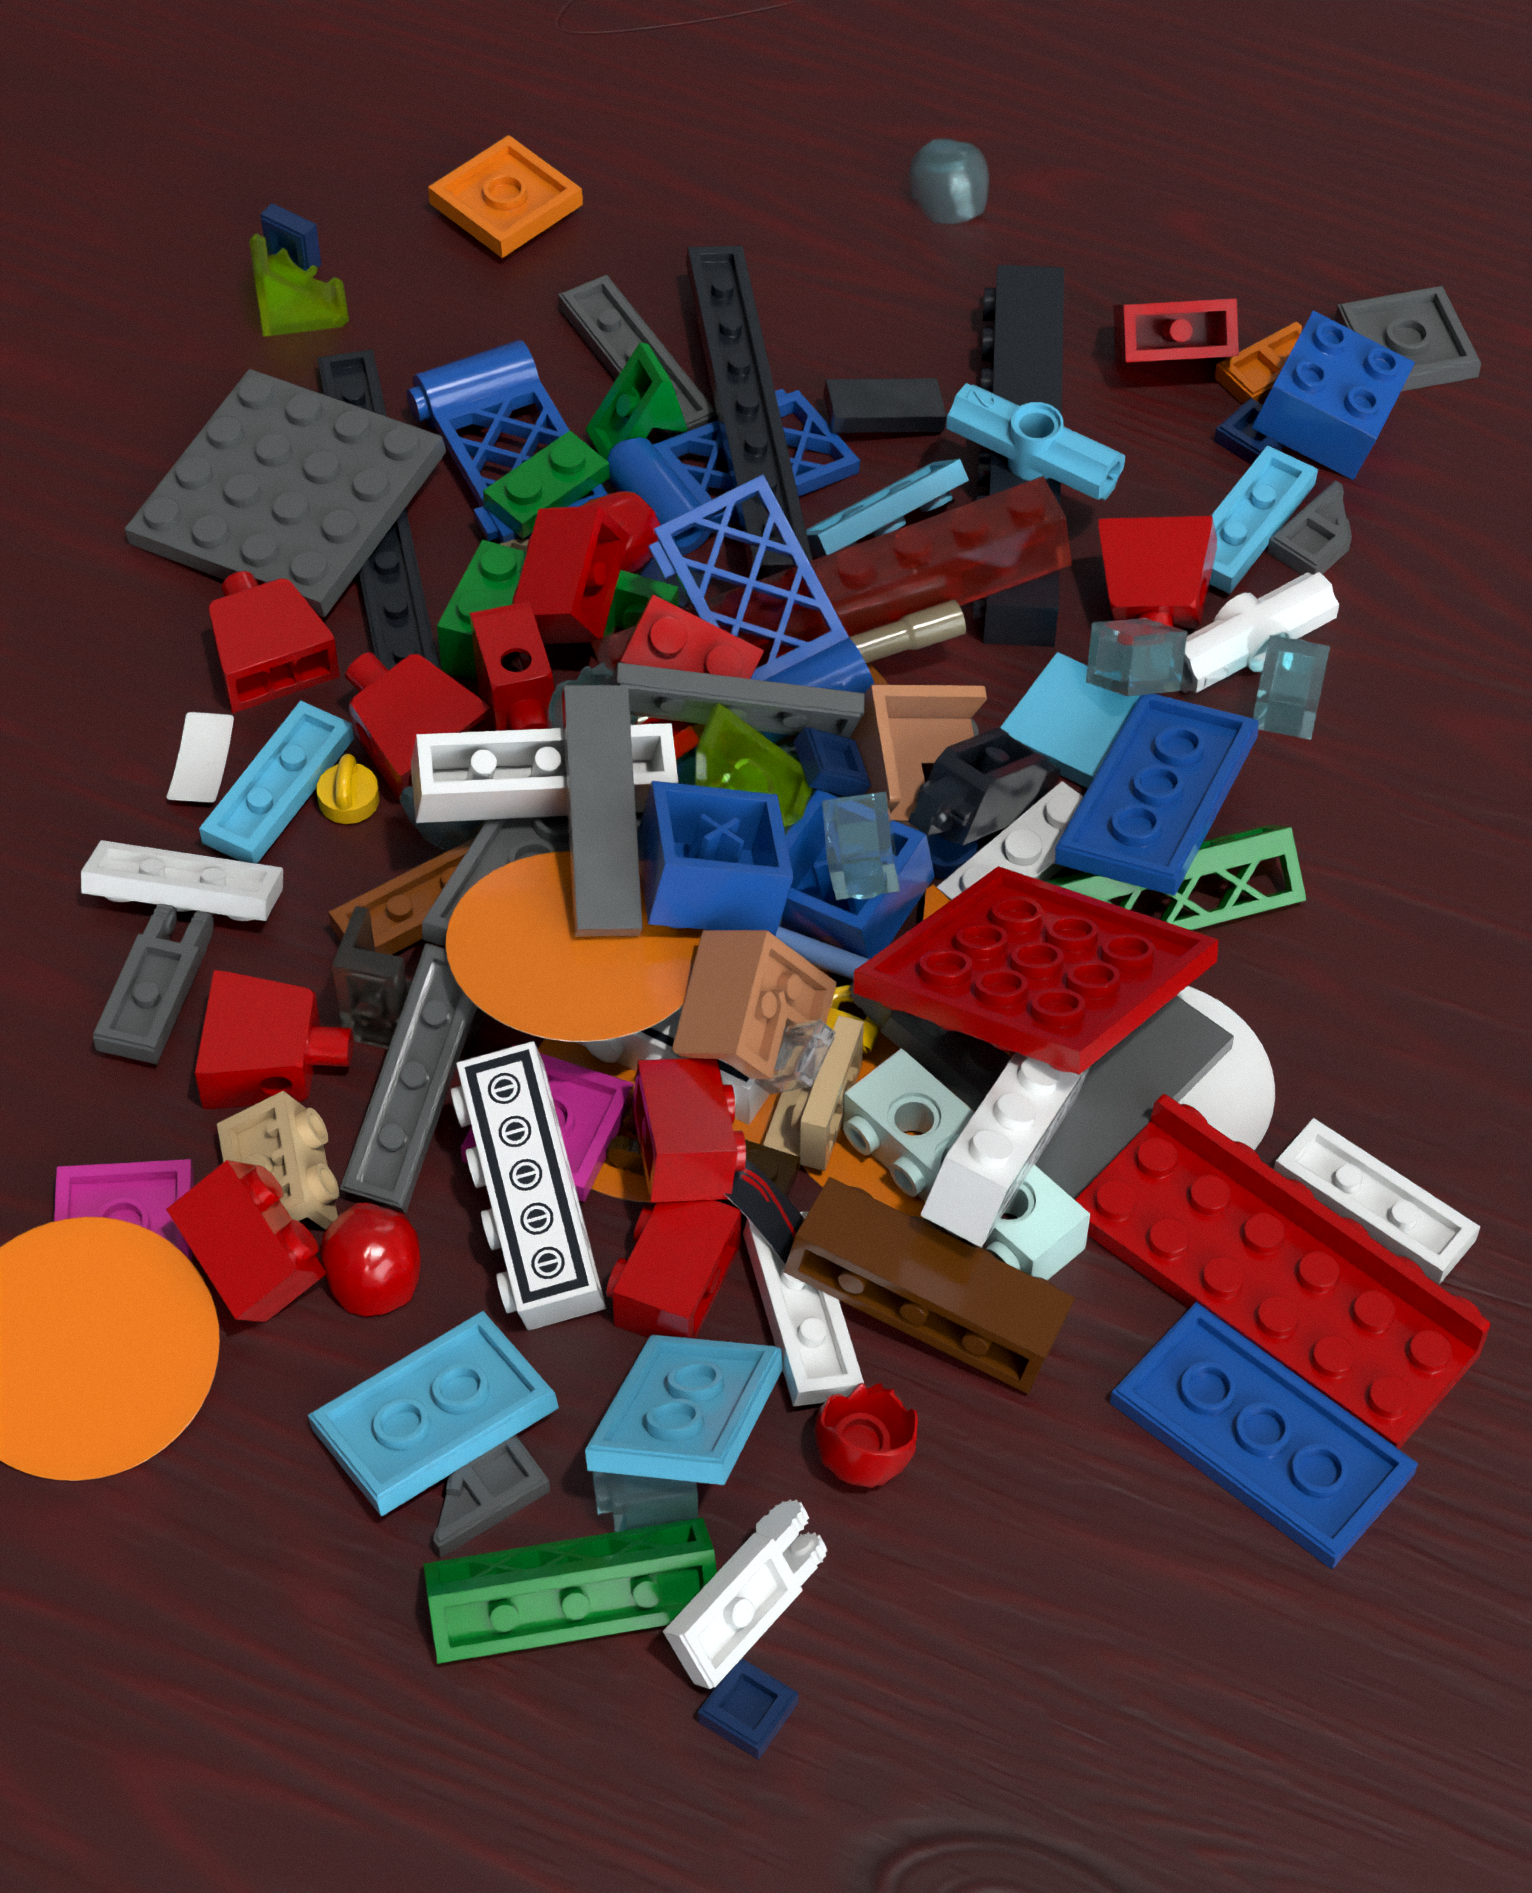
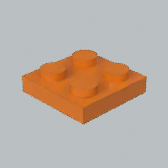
M510 135L428 187L429 203L501 258L510 254L583 205L581 187Z

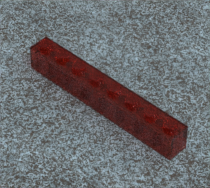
M1044 476L810 561V564L847 635L851 637L897 622L905 615L947 601L956 600L959 606L1070 566L1072 562L1066 516ZM794 567L758 581L791 591L797 569ZM801 580L797 594L811 598ZM739 587L705 601L710 611L736 619L745 588ZM752 590L743 622L777 632L787 601ZM794 604L784 635L810 642L829 632L819 611ZM692 605L682 608L697 616ZM718 624L719 628L731 634L732 628ZM635 626L591 642L603 685H608L615 670L614 665L619 655L623 653ZM739 631L738 638L764 650L757 667L766 664L774 642ZM781 644L776 658L794 650V648Z

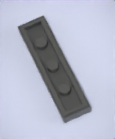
M608 275L558 294L559 309L615 380L639 342L649 344L673 384L688 431L718 420L716 410ZM653 427L662 441L685 433Z
M617 663L608 685L628 686L630 715L796 736L799 735L804 727L850 738L864 715V693Z
M564 685L562 691L574 937L640 936L642 931V912L628 686Z
M425 944L340 1190L345 1195L405 1213L407 1212L456 1070V1063L459 1061L477 1006L466 996L456 982L447 960L446 949Z

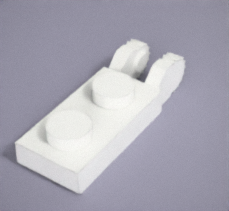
M791 1499L787 1502L782 1501L781 1504L775 1505L772 1510H769V1514L763 1516L756 1524V1533L752 1534L663 1631L695 1685L708 1689L716 1687L803 1591L801 1585L818 1568L817 1565L823 1562V1558L826 1557L825 1553L828 1550L820 1535H816L815 1532L812 1534L807 1532V1534H800L799 1536V1531L804 1530V1526L808 1524L809 1516L802 1503H798L797 1499L795 1501H791Z

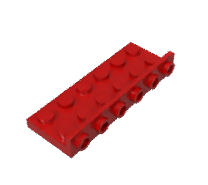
M1162 1094L1154 1102L1151 1121L1075 1199L1077 1203L1090 1213L1088 1236L1190 1309L1195 1302L1203 1306L1398 1449L1405 1444L1480 1357L1491 1326L1490 1322L1481 1315L1478 1308L1471 1301L1459 1295H1452L1426 1277L1422 1269L1411 1259L1393 1254L1372 1239L1358 1222L1336 1214L1316 1200L1312 1192L1304 1184L1294 1179L1285 1178L1262 1162L1258 1154L1251 1147L1239 1141H1232L1208 1124L1205 1117L1197 1109L1187 1104H1180L1167 1094Z

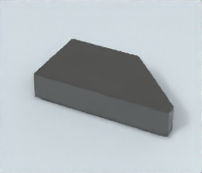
M1335 480L1269 539L1267 553L1301 575L1307 572L1312 575L1320 572L1323 575L1350 548L1352 535L1343 503V485Z
M516 1435L449 1475L439 1526L436 1527L433 1538L434 1549L440 1559L550 1492L549 1479Z

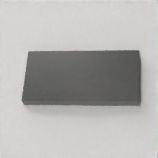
M1176 995L1090 1066L1073 1105L1034 1165L1075 1200L1151 1121L1154 1102L1162 1094H1167L1179 1102L1232 1049L1234 1035Z

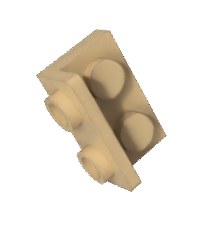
M838 1015L830 1040L819 1038L816 1047L802 1044L798 1047L767 1132L764 1146L801 1157L800 1165L826 1171L843 1122L844 1093L856 1084L862 1067L863 1021Z
M282 1091L217 1123L223 1162L231 1160L261 1165L266 1168L279 1182L284 1193L280 1201L292 1220L300 1221L308 1217L326 1230L338 1218L335 1199L339 1197V1188L333 1173L327 1165L324 1144L328 1142V1133L322 1118L313 1108H305L286 1092Z

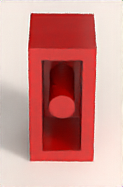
M1237 298L1113 305L1115 362L1128 363L1239 356Z
M599 505L543 508L538 510L533 532L528 540L527 554L518 588L513 596V604L530 601L543 644L602 642L629 534Z
M717 1059L638 1060L632 1111L650 1201L672 1202L728 1199L723 1193L732 1194L735 1171H744L746 1143L743 1131H733L732 1124L735 1120L734 1089L732 1084L723 1085Z
M226 1160L166 1210L236 1320L267 1322L325 1276L327 1272L315 1255L319 1251L315 1238L302 1223L294 1219L292 1220L281 1203L280 1199L284 1196V1193L276 1178L261 1165Z
M715 1200L657 1202L655 1206L647 1204L643 1208L635 1227L633 1239L636 1245L628 1260L624 1258L618 1259L607 1284L606 1295L613 1298L614 1326L646 1338L652 1335L696 1339L740 1249L741 1210Z

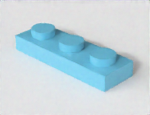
M1268 445L1211 515L1213 516L1217 536V550L1210 585L1229 594L1233 591L1269 545V539L1283 527L1315 486L1318 473L1317 468Z
M961 460L932 462L806 529L811 556H825L828 563L840 560L859 549L857 540L870 533H873L874 537H880L904 526L906 521L903 515L919 507L921 512H926L946 504L953 499L950 490L969 481Z
M300 701L201 825L199 831L202 844L239 861L257 864L316 789L320 776L328 768L334 766L354 740L352 723Z

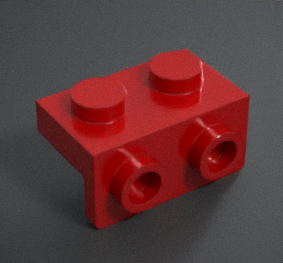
M652 595L623 653L619 655L614 668L617 663H626L751 679L764 650Z

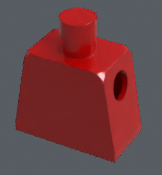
M1213 516L1099 519L1100 541L1110 606L1115 625L1120 629H1137L1136 651L1139 655L1151 658L1165 657L1166 647L1173 644V628H1195L1201 624L1217 550V536Z
M247 571L233 573L224 580L221 586L224 597L213 600L208 609L226 695L232 714L340 678L335 638L332 632L290 580L280 578L258 585L254 575Z
M530 601L470 613L479 698L491 707V731L558 728L552 671ZM518 652L519 658L515 659L520 672L506 670L501 665L503 657L509 653Z
M367 652L356 658L345 673V678L359 691L349 703L353 732L402 804L413 797L411 759L416 734L491 731V707L420 654H410L388 670L372 652Z
M214 970L195 1069L202 1108L224 1109L253 1106L282 1091L298 1102L304 1101L310 1096L314 1065L350 1067L353 1056V1029L320 1026L316 994L309 988Z

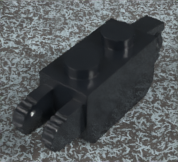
M1002 728L992 729L950 745L941 753L935 761L927 782L920 788L921 791L918 793L916 800L917 806L915 811L911 812L908 822L927 835L937 833L948 841L965 845L1012 824L1031 808L1033 803L1039 801L1055 787L1059 781L1061 770L1040 753L1034 752L1011 737Z

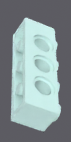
M901 1048L844 1093L843 1129L847 1139L856 1150L864 1155L872 1154L889 1169L892 1179L904 1193L911 1197L918 1195L926 1202L945 1156L975 1112ZM905 1131H918V1132H921V1133H923V1134H922V1135H908V1134H905V1133H903V1132H905ZM1034 1165L1004 1212L1015 1215L1018 1218L1012 1220L1000 1218L982 1246L983 1249L990 1252L996 1259L1031 1276L1048 1280L1085 1249L1090 1213ZM945 1229L948 1233H950V1234H951L952 1236H954L955 1238L962 1239V1237H960V1236L954 1234L953 1232H951V1231Z

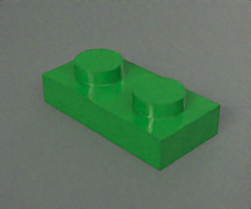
M568 431L484 489V507L524 539L533 532L539 509L568 507L610 478L609 462L572 431Z

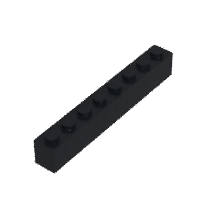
M997 265L995 288L984 287L983 321L993 322V328L983 327L981 361L992 362V368H982L980 388L1019 406L1030 402L1049 404L1056 408L1061 415L1064 267ZM989 449V452H979L977 487H988V495H977L976 530H987V539H976L974 574H985V584L974 583L973 619H984L983 644L1055 647L1059 611L1061 482L1052 478L1042 481L1021 479L1011 472L1006 456Z

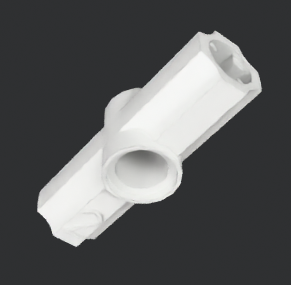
M1307 572L1258 599L1251 593H1242L1235 596L1220 609L1213 623L1166 647L1164 661L1169 667L1173 682L1184 693L1188 691L1198 693L1246 666L1253 672H1261L1270 668L1284 656L1292 641L1337 618L1339 603L1333 593L1332 584L1320 572L1314 575Z

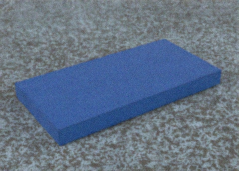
M1142 691L1055 847V864L1175 896L1258 737L1259 720Z
M1197 1302L1111 1393V1405L1331 1570L1411 1480L1418 1466L1416 1461Z

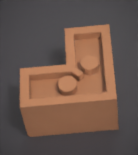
M871 685L864 693V715L850 736V739L856 741L871 787L860 798L861 807L919 830L910 824L908 820L911 812H914L917 806L916 800L918 793L921 791L920 788L925 784L923 773H931L936 759L948 746L974 737L971 717L987 700L985 686Z
M767 930L702 931L672 1050L682 1058L722 1059L750 1079H772L784 1031L788 1032L799 1042L817 1043L819 1038H823L837 982Z

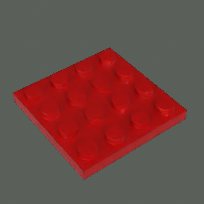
M997 866L855 969L854 994L879 1002L887 1009L904 1011L934 1022L942 1029L959 1031L991 1043L997 1049L1014 1051L1049 1064L1055 1070L1080 1075L1217 962L1219 939Z

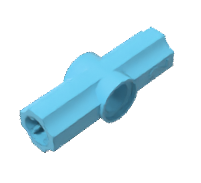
M966 383L956 394L954 403L947 414L946 429L1006 456L1011 472L1027 481H1042L1052 478L1090 497L1105 501L1115 489L1118 478L1124 469V454L1064 427L1062 415L1049 404L1030 402L1019 406L974 384Z

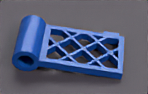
M519 339L415 374L413 376V388L406 391L409 407L417 422L425 420L431 429H436L439 435L443 437L444 444L480 505L479 508L474 509V517L486 539L491 541L498 538L503 543L521 537L484 507L483 490L496 481L481 476L480 471L486 461L510 467L513 470L532 457L538 443L549 445L570 431L539 380L537 368L528 347ZM535 403L541 413L535 425L509 418L512 410ZM471 424L489 428L482 443L461 438L455 430ZM501 432L527 439L520 454L493 447ZM600 484L588 493L589 497L577 500L568 507H579L591 499H597L608 494L602 484ZM532 533L525 537V539H529Z
M783 389L775 391L780 416L784 417L794 413L804 425L803 431L783 427L787 445L798 447L795 459L790 458L798 497L859 473L860 459L837 433H832L830 425L799 390L788 394ZM714 421L654 445L648 439L641 437L619 442L611 449L607 459L610 473L609 483L617 492L626 491L638 494L654 510L661 525L712 500L708 495L709 487L727 491L733 490L730 474L715 471L718 459L727 461L719 421ZM807 449L830 454L835 461L822 465L803 461V457ZM692 453L710 457L707 468L683 464L677 457ZM734 506L729 524L739 520L736 506ZM724 512L708 520L721 524ZM692 527L672 538L681 555H686L700 547L707 540L711 532Z
M764 475L654 528V534L658 541L649 545L648 549L665 581L674 576L677 577L697 617L719 627V624L732 628L731 634L736 637L739 631L774 642L768 662L756 668L751 679L865 693L871 685H875L864 658L855 643L847 635ZM758 495L769 516L763 536L759 537L728 527L734 506ZM724 512L721 524L708 520ZM773 526L783 544L769 540ZM692 527L717 534L707 565L682 557L672 537ZM724 537L759 547L749 578L715 568ZM765 550L791 558L797 569L791 591L756 581ZM689 570L704 575L700 589ZM711 577L745 588L736 619L710 611L704 597ZM801 580L811 598L797 594ZM752 590L787 601L777 632L743 622ZM794 604L819 611L829 630L828 633L810 642L784 635ZM781 644L794 648V650L776 658ZM741 729L749 742L759 738L765 747L790 736L788 734Z

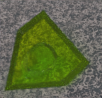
M257 233L249 240L263 337L338 328L344 326L349 321L343 281L336 277L332 278L328 283L313 279L312 277L317 273L316 266L312 265L307 271L302 270L291 260L287 250L284 248L276 255L268 256L266 240Z
M720 703L711 709L696 750L695 785L777 794L783 826L786 827L799 821L804 815L812 791V787H808L801 763Z

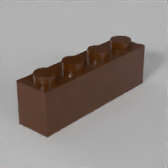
M831 1177L826 1181L796 1233L783 1271L1028 1394L1076 1298L1057 1289L1054 1284L1044 1278L1031 1276L996 1259L983 1248L970 1246L935 1229L922 1218L909 1216L874 1199L865 1190L848 1186Z

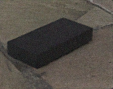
M937 378L826 379L823 396L832 433L944 431L947 415Z

